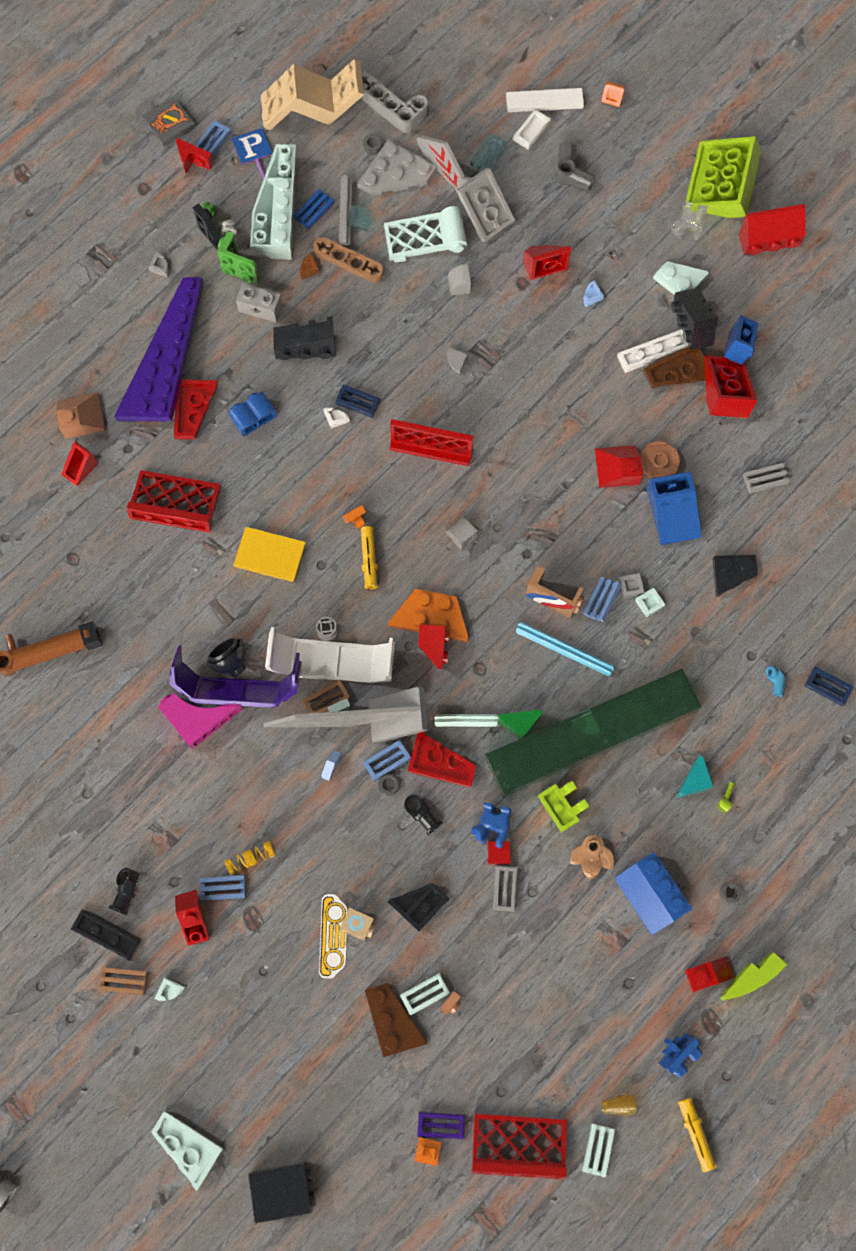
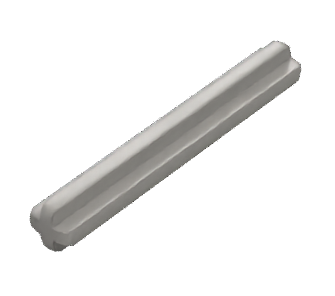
M344 175L341 177L339 244L347 247L351 245L352 177Z

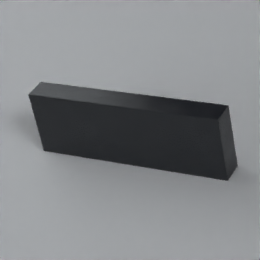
M83 909L71 927L72 931L128 961L131 960L141 942L136 937Z

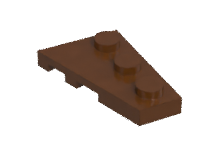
M688 346L644 368L642 371L651 388L705 381V358L700 348L690 350Z
M387 983L365 989L383 1057L427 1044Z

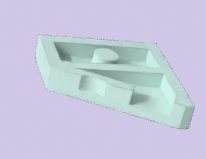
M667 261L654 274L653 279L675 295V292L697 288L708 277L709 272Z

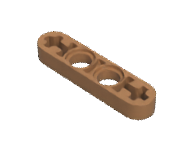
M322 237L314 241V253L317 257L370 282H378L383 278V267L380 263L327 238ZM323 245L326 246V249L323 248L322 250H319V247H323ZM338 252H342L345 254V257L341 260H338L334 257V255ZM355 260L363 263L359 268H355L351 264ZM375 269L378 270V273H374V275L371 274V271L374 272Z

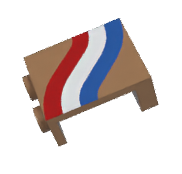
M537 566L528 583L525 596L568 618H571L573 613L577 614L585 598L582 596L584 588L579 587L573 601L541 586L545 569Z

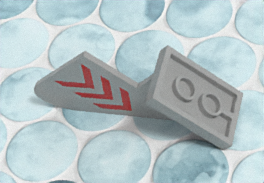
M422 135L417 138V143L430 163L437 166L440 174L456 189L482 242L488 241L515 220L490 168H485L473 178L465 177L447 141Z

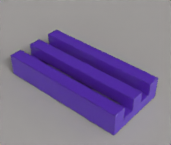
M419 1112L417 1137L464 1139L465 1114ZM423 1117L459 1119L460 1124L423 1122ZM422 1127L459 1129V1134L424 1132Z

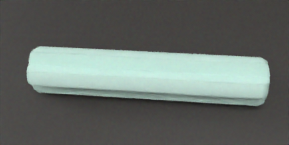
M497 714L435 715V726L496 727L498 725Z

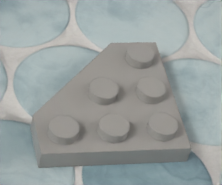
M387 140L358 181L357 187L372 196H379L387 191L397 192L407 190L408 187L419 185V187L425 186L436 173L437 166Z

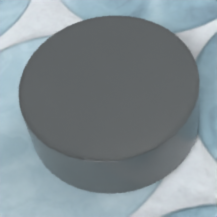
M375 134L366 136L363 141L364 151L370 155L378 154L383 147L382 139Z
M386 774L379 779L378 789L382 795L391 797L398 793L400 783L396 776Z

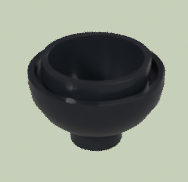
M230 638L220 643L208 655V667L218 673H230L232 677L241 674L246 669L243 663L246 657L244 641L241 638Z

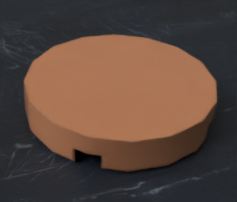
M664 441L649 443L640 454L643 474L649 479L675 475L680 466L678 451L675 447L673 448Z

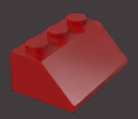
M805 204L746 214L738 234L744 255H758L765 251L775 252L782 248H796L801 245L806 235Z

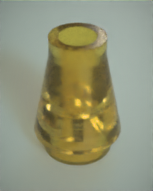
M626 1093L602 1100L603 1114L625 1117L635 1115L634 1095Z

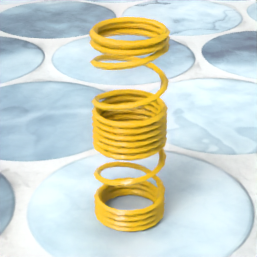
M268 840L263 843L266 859L256 846L257 861L251 849L242 852L246 864L237 854L239 871L229 858L226 859L225 864L230 875L235 874L234 869L240 872L239 859L246 868L258 864L257 851L264 860H267V852L270 858L275 857L276 854L271 842Z

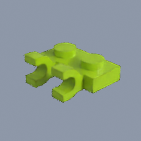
M573 781L560 789L554 784L537 795L561 833L580 822L577 815L589 808L585 799L572 808L567 802L565 796L577 790Z

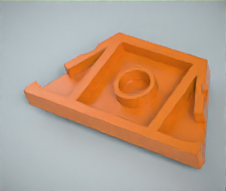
M415 589L388 622V627L419 633L420 623L446 625V630H450L449 639L468 642V634L456 596Z

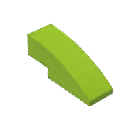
M774 952L768 953L757 967L753 963L746 964L719 998L721 1000H728L753 992L776 977L787 964Z

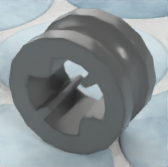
M735 883L724 884L719 891L721 899L726 903H735L742 895L740 887ZM727 888L735 890L736 893L733 894L735 895L734 899L732 897L727 898L725 894L728 893L726 891Z

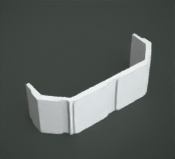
M271 627L265 667L268 671L288 676L293 671L296 653H300V661H302L300 678L340 679V681L366 684L392 681L395 641H393V638H389V643L363 645L296 639L276 633L275 628Z

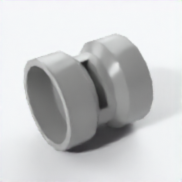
M325 616L317 621L316 631L321 641L331 642L336 639L338 629L333 618Z

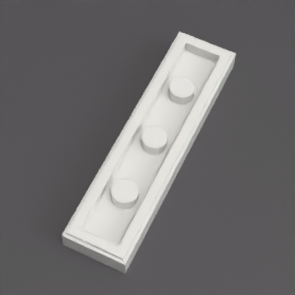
M582 88L506 92L507 113L529 112L535 109L537 111L583 109L584 105Z
M681 329L619 352L617 357L626 373L664 359L689 345L687 342H684L683 330Z

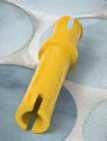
M365 526L360 528L363 565L361 568L364 572L365 589L373 590L378 588L376 573L378 564H376L374 528Z
M692 1097L678 1101L685 1119L684 1126L689 1130L702 1171H710L717 1166L701 1126L702 1119L697 1115Z

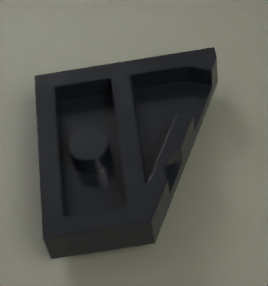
M756 555L713 557L716 597L758 575Z
M431 883L399 897L392 898L388 901V904L420 932L449 898L435 884Z

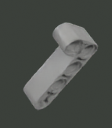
M362 73L364 95L361 99L399 131L410 133L426 119L428 115V101L425 96L415 95L405 104L368 73Z

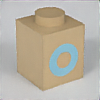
M349 907L340 930L365 941L366 936L371 938L376 925L372 924L374 918Z

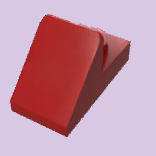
M179 138L176 139V145L186 174L193 162L198 167H205L211 170L214 165L211 152Z
M727 956L684 970L692 992L735 978Z

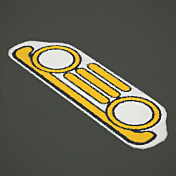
M335 894L324 895L321 908L319 974L322 978L327 979L335 977L344 968L346 961L347 933L341 931L340 927L347 914V907Z

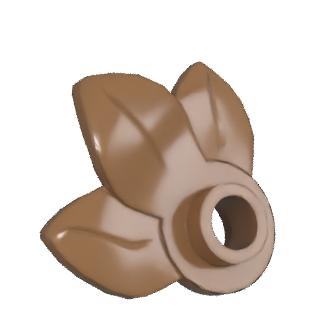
M592 834L583 839L582 845L572 850L570 863L573 865L581 864L583 873L587 878L592 879L598 875L601 867L613 869L614 857L611 850L604 847L603 840L599 836ZM592 842L597 843V847L594 850L589 848Z

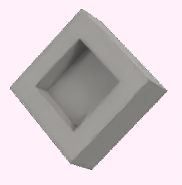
M640 573L619 577L618 580L621 584L620 589L623 599L644 594Z

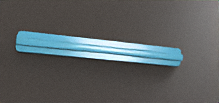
M520 622L516 628V633L606 676H610L614 670V665L524 622Z

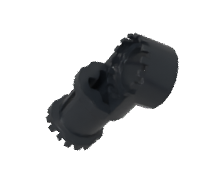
M410 795L405 799V811L415 821L421 823L427 830L426 834L428 836L435 831L434 828L437 829L443 823L441 820L438 821L430 812L431 808L419 795ZM417 799L420 802V808L416 811L410 810L408 808L409 800Z
M127 867L119 871L116 878L118 885L116 891L118 893L113 904L109 905V909L127 916L128 912L126 910L131 899L135 898L136 895L132 892L137 885L136 883H138V872Z

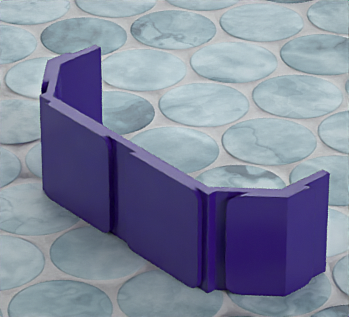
M178 645L169 674L170 685L194 703L239 704L241 706L274 708L279 706L280 702L287 701L297 693L302 672V661H300V653H296L293 671L281 681L200 677L182 661V646Z

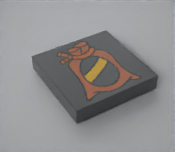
M174 96L142 115L143 121L163 147L195 128V123Z

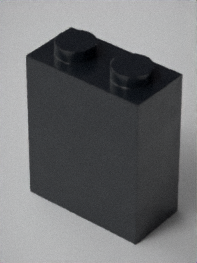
M306 1162L252 1171L248 1174L255 1224L312 1213L313 1206H316L314 1191L310 1192L309 1182L313 1181L311 1167H307Z

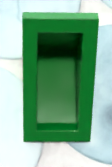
M532 710L498 714V723L519 740L523 741L541 718L542 711Z

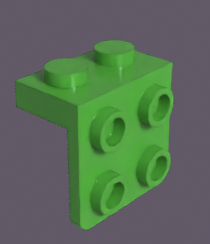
M227 231L225 236L219 240L217 250L222 271L229 276L240 277L247 283L253 282L257 284L259 278L256 263L239 255L235 234Z

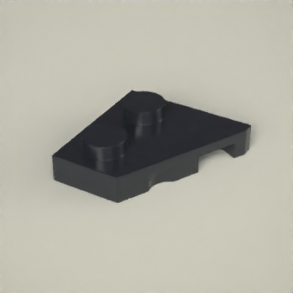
M198 203L192 207L198 229L214 248L218 250V243L221 237L212 221L213 216L207 208L203 209Z

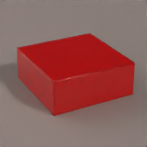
M496 841L487 842L488 865H510V841H503L502 848H497Z

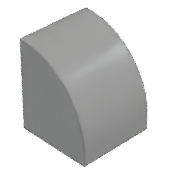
M468 264L457 266L448 273L450 295L470 293L471 280Z
M464 518L445 531L460 550L477 538L478 532Z

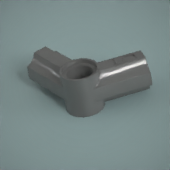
M565 141L559 145L556 179L560 184H571L588 192L596 176L575 166L576 145Z

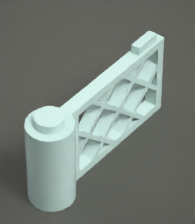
M456 206L447 207L438 213L384 223L390 261L394 260V263L406 261V257L448 249L459 253L467 246L461 209ZM439 219V224L435 230L427 226L430 221ZM411 224L421 226L416 233L408 229ZM397 227L401 231L395 237L389 233V229ZM424 229L432 233L427 240L419 236ZM404 233L412 236L407 244L400 240ZM436 235L442 239L443 244L433 245L430 242ZM416 239L424 243L419 249L411 247ZM397 243L404 247L401 252L393 253L392 251Z

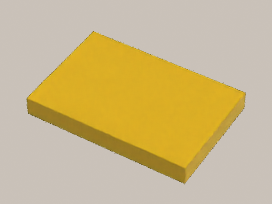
M245 527L234 561V567L295 582L306 542Z

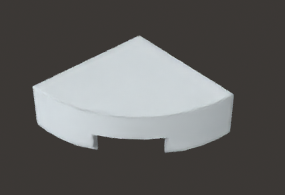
M332 407L323 409L331 429L350 422L345 412Z

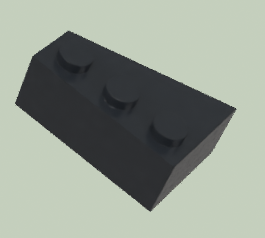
M698 288L675 292L674 301L671 302L672 312L677 315L678 327L682 328L684 342L688 343L690 350L713 346L718 323V316L710 313L712 307L704 304L706 299Z
M333 316L326 317L327 321L316 323L315 320H310L308 325L298 326L295 323L274 327L273 343L275 358L281 360H289L290 358L306 360L311 357H320L322 359L335 357Z

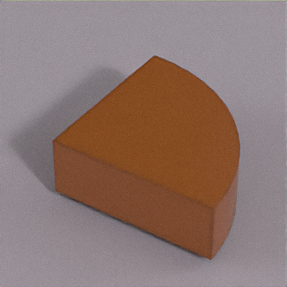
M312 253L304 258L300 266L301 280L319 273V268Z

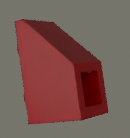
M420 623L418 646L438 669H443V664L448 663V651H444L445 643H449L450 630H446V625Z
M197 890L175 895L176 915L187 945L190 946L210 940L203 907Z

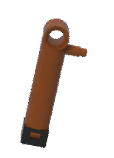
M91 621L79 625V629L20 648H16L12 634H7L5 637L8 651H0V674L11 676L18 670L86 648L89 651L103 645L98 628ZM9 659L8 665L1 668L2 662Z

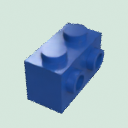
M740 315L729 331L724 357L741 365L747 358L750 359L755 350L754 346L759 323Z

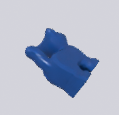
M484 802V812L480 818V823L471 828V833L477 841L484 845L489 837V830L497 832L499 836L496 839L497 848H502L503 841L510 828L512 810L511 808L501 806V813L495 814L496 807L493 804Z

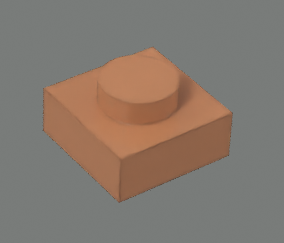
M454 991L441 1006L440 1010L445 1015L449 1012L454 1014L461 1005L458 1001L461 996Z

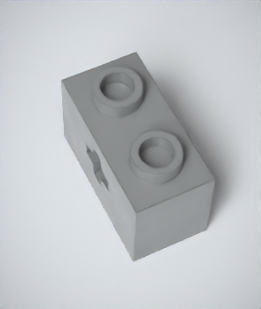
M242 283L236 299L239 312L272 322H277L283 306L281 294Z

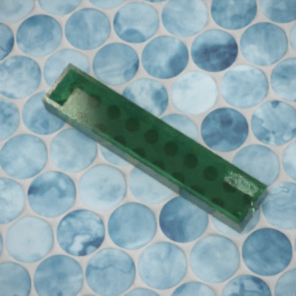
M682 668L486 754L485 760L492 775H496L495 782L502 797H506L695 714L702 706Z

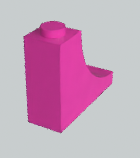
M175 693L165 696L160 701L161 704L157 706L192 750L243 710L239 704H228L213 708L196 707L186 703Z

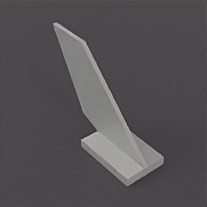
M415 687L369 700L368 710L295 714L263 723L264 728L351 727L371 723L373 743L428 731L423 687Z

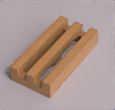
M339 679L302 701L309 713L328 712L329 706L344 699L350 700V696ZM337 687L340 688L339 691L329 695L328 697L310 706V702L336 689ZM342 694L344 695L343 697L317 710L316 712L313 711L316 708L324 705L325 703L335 699L336 697Z
M101 967L102 974L98 990L145 995L148 972ZM107 973L142 976L141 980L107 977ZM106 982L140 985V990L108 987L105 984Z

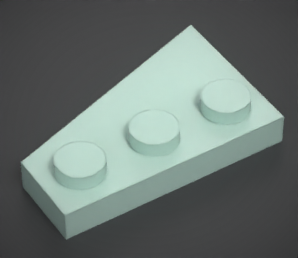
M164 1111L151 1133L176 1162L181 1172L186 1175L194 1189L198 1191L222 1152L223 1147L167 1111Z

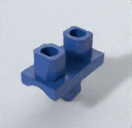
M687 1033L681 1038L677 1035L673 1041L666 1037L663 1042L667 1047L662 1052L665 1056L659 1064L671 1074L674 1073L682 1078L688 1069L682 1062L687 1057L692 1061H696L702 1055L698 1047L699 1042Z

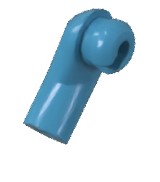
M768 666L765 673L774 684L772 695L783 697L786 678L777 667Z

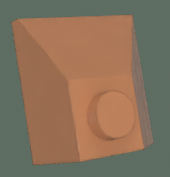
M98 392L58 401L56 412L59 429L65 439L105 431Z

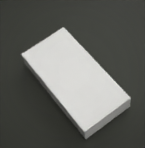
M535 109L513 136V141L529 150L550 124L551 119Z

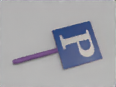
M262 128L231 138L241 164L256 160L264 180L265 172L259 159L273 154Z

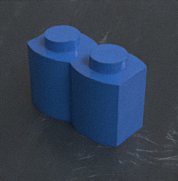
M263 391L251 394L246 402L233 405L228 412L230 420L243 437L251 434L277 416L276 409Z

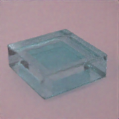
M353 205L350 208L349 226L367 231L370 225L371 211Z

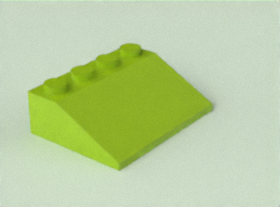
M756 136L700 141L684 206L685 209L725 218L745 217L748 214L762 153Z

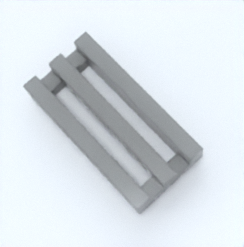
M784 463L745 472L743 477L749 494L789 484L790 480L786 476L787 472L784 470ZM779 471V472H777V473H773V474H769V475L757 477V478H754V479H749V478H752V477H755V476H759V475H763V474H767V473ZM778 477L782 478L781 480L773 481L770 483L752 487L751 485Z
M495 866L493 911L515 913L518 867ZM500 871H504L502 906H498ZM511 871L513 872L511 907H506L508 872Z

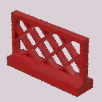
M391 419L390 451L469 467L474 446L473 435Z
M140 470L131 502L128 501L126 508L129 519L210 533L211 521L221 484ZM144 477L155 481V483L146 488L142 484ZM167 481L173 482L175 486L167 491L161 486ZM191 485L195 490L185 495L181 488ZM159 487L162 494L152 498L149 491ZM207 488L214 489V494L207 498L202 494V491ZM178 490L183 497L173 502L169 495ZM144 494L150 499L144 504L137 503L138 497ZM199 494L202 501L193 505L189 498ZM165 497L170 503L165 507H160L156 504V502ZM184 501L190 506L184 511L178 510L176 507ZM206 504L209 508L208 515L200 514L196 509Z
M474 1114L471 1174L564 1180L566 1178L567 1120ZM479 1120H488L494 1126V1129L484 1136L478 1129ZM494 1121H501V1122H500L498 1125H496ZM505 1121L512 1122L517 1128L509 1138L499 1128ZM516 1122H523L524 1124L520 1127ZM528 1123H534L541 1130L532 1140L522 1130ZM551 1124L561 1125V1136L555 1141L545 1131ZM496 1130L506 1140L497 1149L487 1140ZM519 1131L529 1142L520 1151L510 1141ZM542 1133L552 1143L543 1153L534 1143ZM478 1134H479L480 1137L482 1138V1140H481L479 1143H478ZM560 1139H561V1148L557 1145V1142H558ZM485 1141L493 1153L488 1158H477V1149ZM507 1143L517 1153L511 1160H504L498 1153ZM530 1144L540 1154L535 1161H527L521 1154ZM553 1146L561 1153L560 1163H551L545 1156ZM496 1154L499 1159H491V1158ZM519 1156L523 1161L515 1159ZM541 1158H543L546 1162H538V1161H539Z

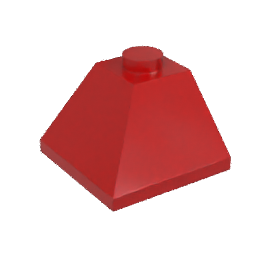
M541 245L531 246L524 250L523 262L530 280L568 270L571 247Z
M635 445L595 448L599 488L640 485L643 471L641 456Z

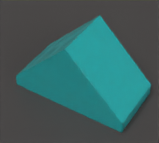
M701 755L695 759L676 795L678 798L708 791L713 787L704 757Z

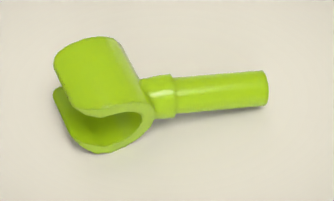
M732 782L729 783L726 793L717 804L718 809L723 813L729 811L733 806V803L728 800L735 785Z

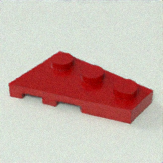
M181 380L175 406V439H196L219 384L218 380Z
M424 732L417 733L408 772L471 788L476 765L425 735Z

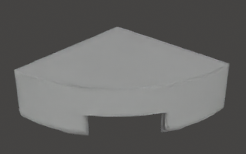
M156 252L149 270L168 278V262L161 253Z
M448 347V363L453 371L460 374L467 354Z

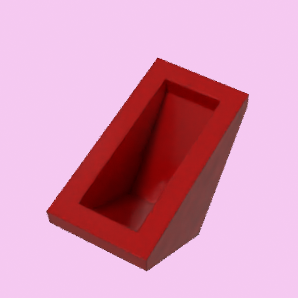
M75 441L61 475L75 486H78L98 463L89 450Z

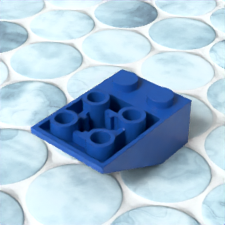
M691 472L650 479L646 489L660 545L701 538L696 491Z

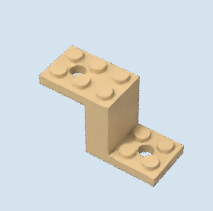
M352 60L332 80L293 64L261 95L264 129L271 130L291 111L328 125L333 123L364 95L361 61Z

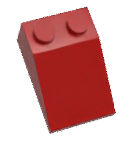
M706 355V402L710 415L749 418L757 398L745 362L741 365L726 357Z

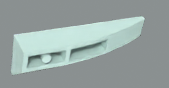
M276 144L252 211L250 247L271 259H292L296 178V145Z

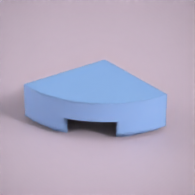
M595 280L585 290L583 298L585 307L604 298Z
M338 751L332 752L326 761L322 778L329 781L342 753Z

